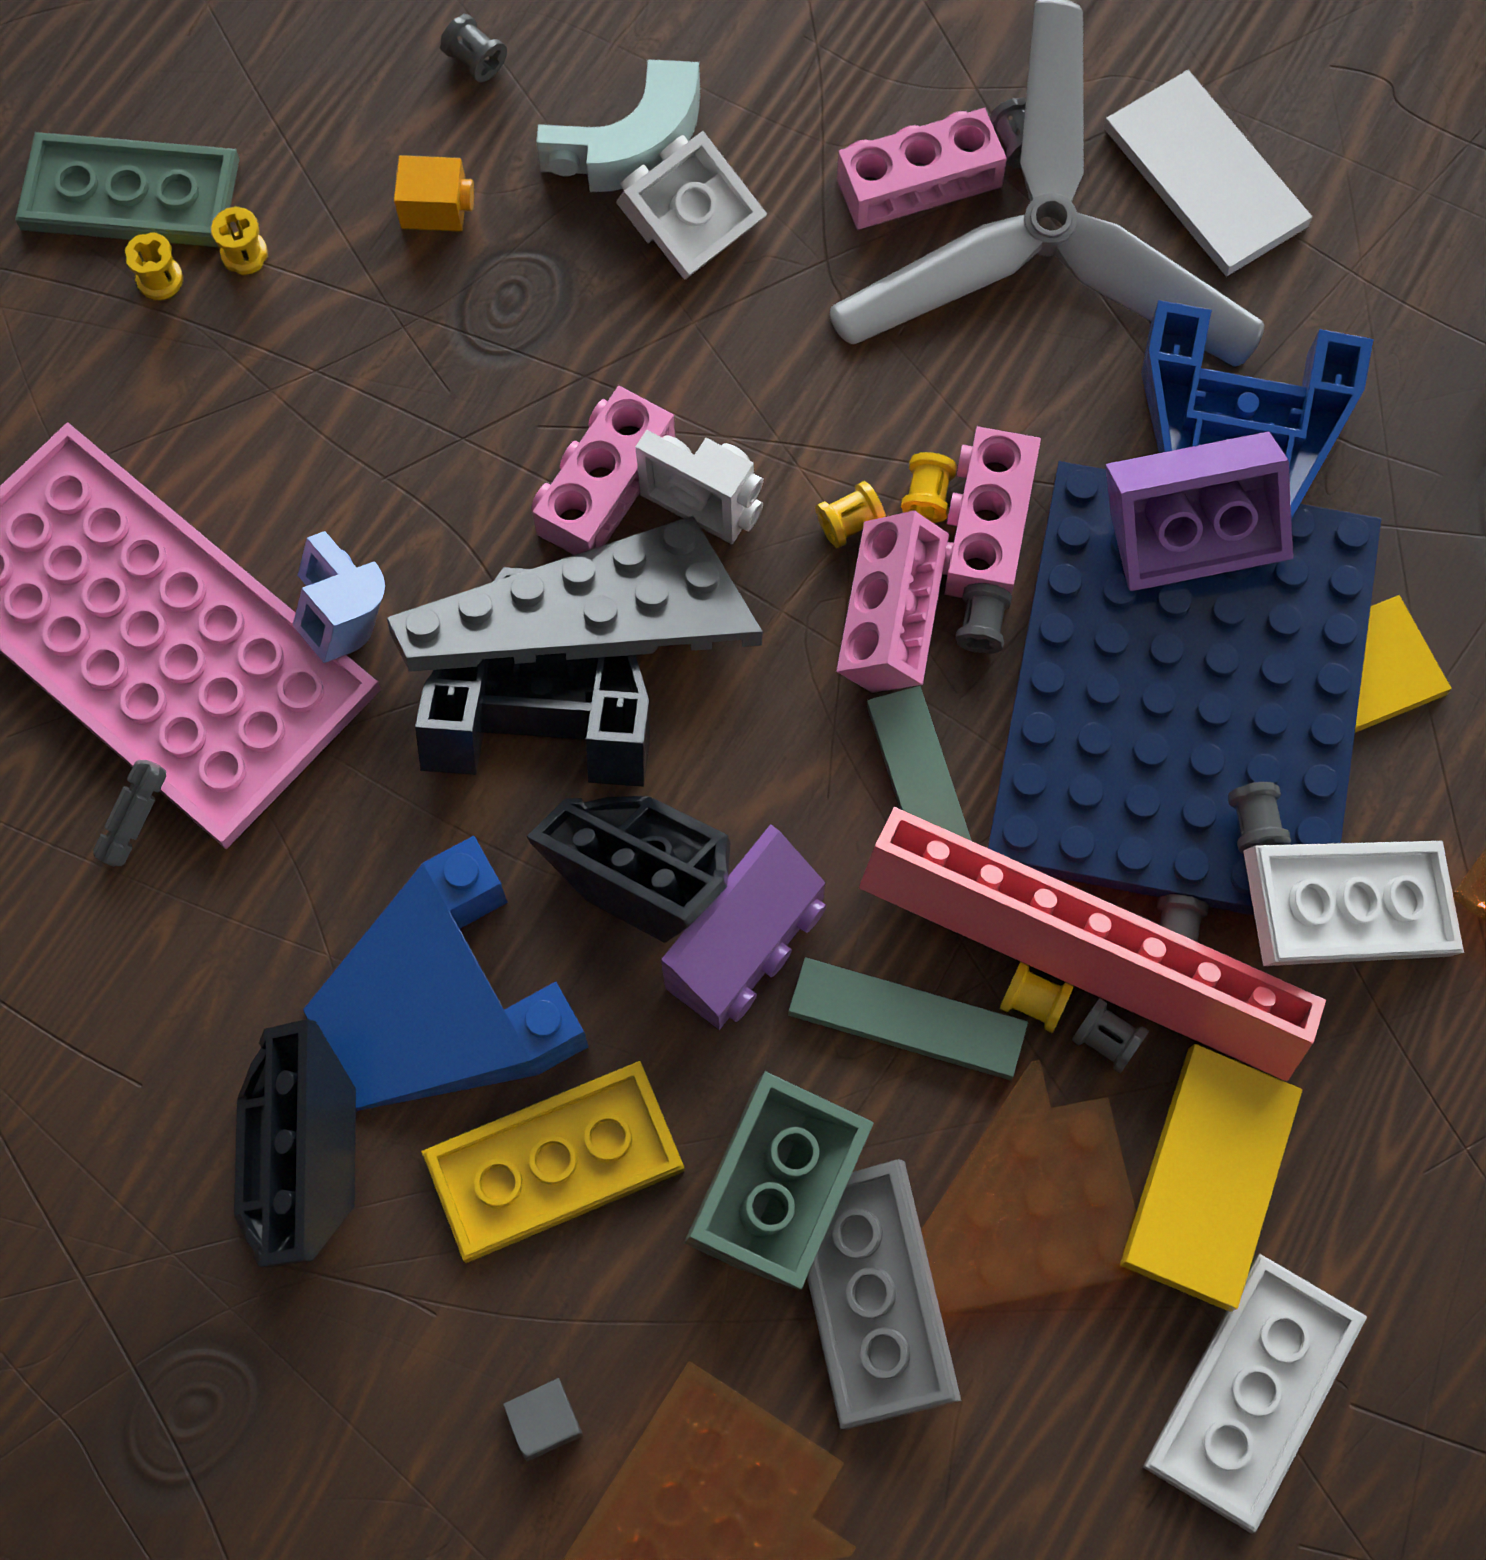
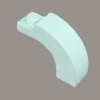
M648 60L643 98L630 115L617 123L603 127L538 125L537 149L541 171L553 172L561 176H571L576 173L588 174L590 192L623 189L620 183L642 165H645L651 171L664 161L659 155L663 149L681 135H684L689 142L694 132L700 102L699 62Z

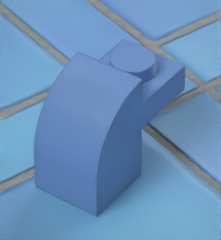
M325 531L307 537L297 575L306 587H303L301 590L292 626L322 662L326 663L358 650L369 640L384 595L385 582L382 572L375 561L356 568L350 556L344 550H341Z

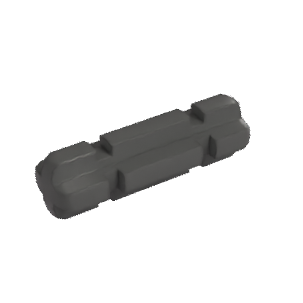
M137 760L134 763L127 778L131 785L129 788L125 786L122 788L105 824V829L108 830L107 835H100L93 849L95 858L110 866H122L125 864L132 850V845L129 841L130 839H137L154 804L155 798L151 795L153 791L159 793L165 781L166 770L148 760Z

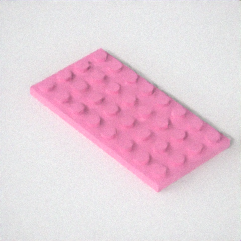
M68 422L0 486V653L131 767H133L137 760H148L166 770V778L160 792L225 849L252 824L381 691L378 681L347 655L323 663L292 626L295 612Z

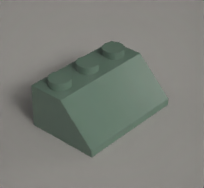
M765 1071L752 1091L684 1244L737 1269L801 1290L874 1122Z

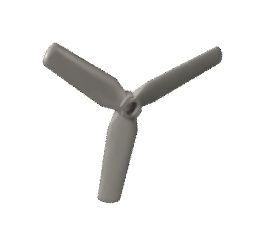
M1037 0L1034 5L1020 163L1030 199V204L1025 214L984 224L834 304L830 308V319L837 333L849 344H856L1015 273L1035 254H1039L1042 256L1056 255L1082 284L1152 321L1158 300L1211 309L1204 351L1232 366H1239L1251 357L1264 333V323L1262 320L1118 224L1077 213L1072 200L1084 173L1083 11L1079 5L1070 0ZM1044 217H1051L1058 220L1062 227L1058 230L1050 231L1041 227L1037 221Z

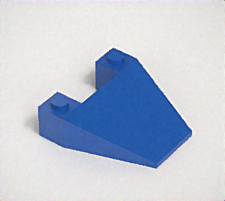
M1158 300L1150 325L1141 375L1159 453L1270 432L1289 460L1292 519L1365 390L1373 339L1319 329L1307 353L1302 386L1201 368L1212 310Z
M475 836L462 841L420 865L303 1009L308 1019L317 1022L356 1088V1111L537 1076L589 1047L584 1030L557 982L503 1009L462 935L460 928L508 903L501 882Z

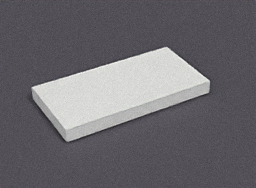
M1189 70L1106 118L1104 125L1106 132L1226 277L1309 227L1312 220L1311 214Z
M1443 841L1261 845L1244 850L1263 966L1451 957L1464 953Z
M1258 1254L1250 1266L1238 1309L1232 1312L1226 1311L1143 1468L1246 1531L1255 1533L1367 1316L1265 1256Z

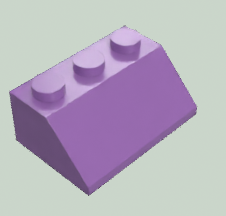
M1270 432L1106 464L1110 514L1127 586L1130 591L1293 559L1289 460Z
M771 824L728 876L727 888L685 929L661 959L665 989L719 1030L729 1018L737 1022L743 1017L757 996L752 991L753 987L765 973L773 977L782 968L792 952V949L787 946L799 929L808 933L819 921L827 907L822 902L824 899L825 881L785 836Z

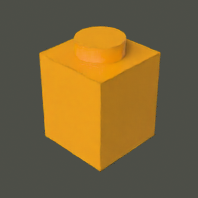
M399 155L394 203L401 229L463 230L464 211H472L474 206L473 179H465L461 158Z

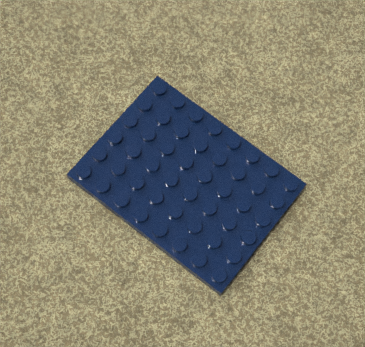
M1059 461L988 849L1050 877L1154 897L1169 894L1186 895L1204 901L1212 908L1254 915L1244 854L1239 852L1237 845L1238 839L1242 837L1235 808L1229 805L1227 797L1232 790L1250 783L1273 782L1280 787L1281 796L1277 800L1282 828L1287 829L1290 833L1291 842L1289 845L1341 843L1382 518L1300 504L1291 519L1293 559L1130 591L1127 586L1110 514L1106 469Z

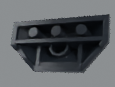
M650 796L605 797L588 802H583L582 798H566L527 835L530 844L586 901L663 943H666L687 929L727 888L731 846L728 835Z
M310 1019L269 1027L263 1030L259 1040L261 1049L249 1066L237 1098L234 1217L247 1243L255 1251L254 1258L259 1267L270 1268L313 1261L355 1207L356 1088L317 1022Z

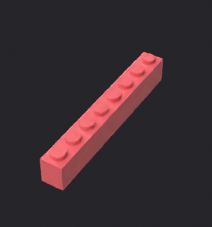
M896 807L893 808L875 844L859 885L861 890L1288 1082L1314 1043L1326 1000Z

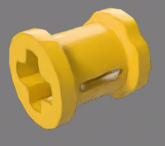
M241 207L226 208L219 212L213 219L211 232L214 241L221 247L220 254L225 267L229 271L240 275L252 274L260 270L268 256L264 240L259 236V225L254 214ZM231 222L236 223L239 232L233 233L230 225ZM245 249L249 257L247 261L244 260L241 253Z
M155 232L139 234L129 241L125 248L126 262L129 269L136 274V284L139 291L145 297L152 300H165L180 290L183 284V274L179 264L173 260L169 241L163 235ZM139 252L141 253V255H142V257H143V260H144L143 263H142V260H141V258H140V256H139V254H138ZM165 271L167 272L170 281H168L164 273Z
M921 452L914 454L909 464V470L913 474L909 495L903 497L901 503L903 513L915 510L932 523L946 520L949 513L948 504L945 502L949 481L956 477L958 467L955 461L938 453Z
M866 481L855 485V492L831 504L824 501L815 506L819 523L826 537L835 548L845 545L847 537L863 530L865 521L886 517L877 494Z
M1020 962L999 1009L1008 1012L1013 1008L1043 1022L1045 1030L1053 1033L1074 985L1067 982L1062 986L1029 972V965Z

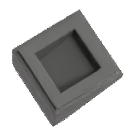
M559 1378L503 1404L523 1458L527 1462L583 1436Z

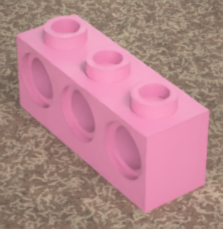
M981 108L971 112H956L944 120L920 127L915 125L908 126L899 130L896 134L876 140H860L845 149L839 150L837 181L856 228L859 230L1000 188L1003 184L1007 158L986 109ZM961 149H971L974 152H965ZM913 163H922L926 166H915ZM873 177V178H876V179H878V180H876V181H868V180H865V179H863V178Z
M619 385L608 401L602 399L596 405L589 419L588 431L580 443L573 441L568 446L561 459L560 472L551 485L545 483L541 486L532 502L531 511L537 535L573 555L605 545L639 495L640 486L635 446L645 431L649 430L662 438L666 435L675 437L674 414ZM627 426L640 429L633 435L618 433L621 428ZM596 468L612 470L609 475L601 478L589 475ZM572 509L584 512L580 518L575 520H565L560 517L564 512Z
M977 426L973 446L962 444L956 477L967 479L964 494L953 492L947 525L957 526L954 543L947 542L942 574L948 575L944 595L962 598L964 587L975 583L996 585L1012 594L1041 438ZM996 462L1003 464L1008 470L994 472L985 465ZM980 510H990L996 513L999 519L986 521L979 518L975 513ZM972 558H979L985 560L991 567L986 570H975L969 567L966 561Z
M915 510L864 522L836 672L871 693L923 685L949 533Z

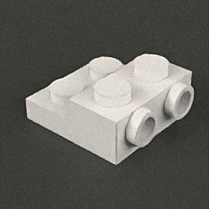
M704 131L700 132L689 142L684 135L675 139L659 154L664 161L651 171L645 165H642L620 183L625 191L616 201L646 242L649 244L654 240L684 280L767 215Z
M649 430L645 431L635 446L641 496L682 518L694 516L702 529L730 544L734 543L742 529L750 531L763 509V502L756 499L762 488L763 478L754 474V463L750 461L749 457L742 450L727 443L721 446L705 438L694 455L682 441L675 437L666 435L662 438Z

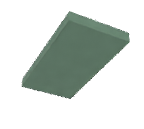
M35 132L15 221L19 229L25 231L130 240L139 234L155 232L163 235L169 243L219 247L212 237L211 225L219 212L231 206L240 159L237 150L231 148Z

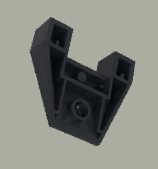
M503 567L494 582L531 569ZM566 653L535 655L536 662L515 664L514 657L482 659L477 667L433 670L424 683L415 724L420 771L476 775L484 732L585 739L588 783L644 787L650 745L649 698L636 655L566 660Z

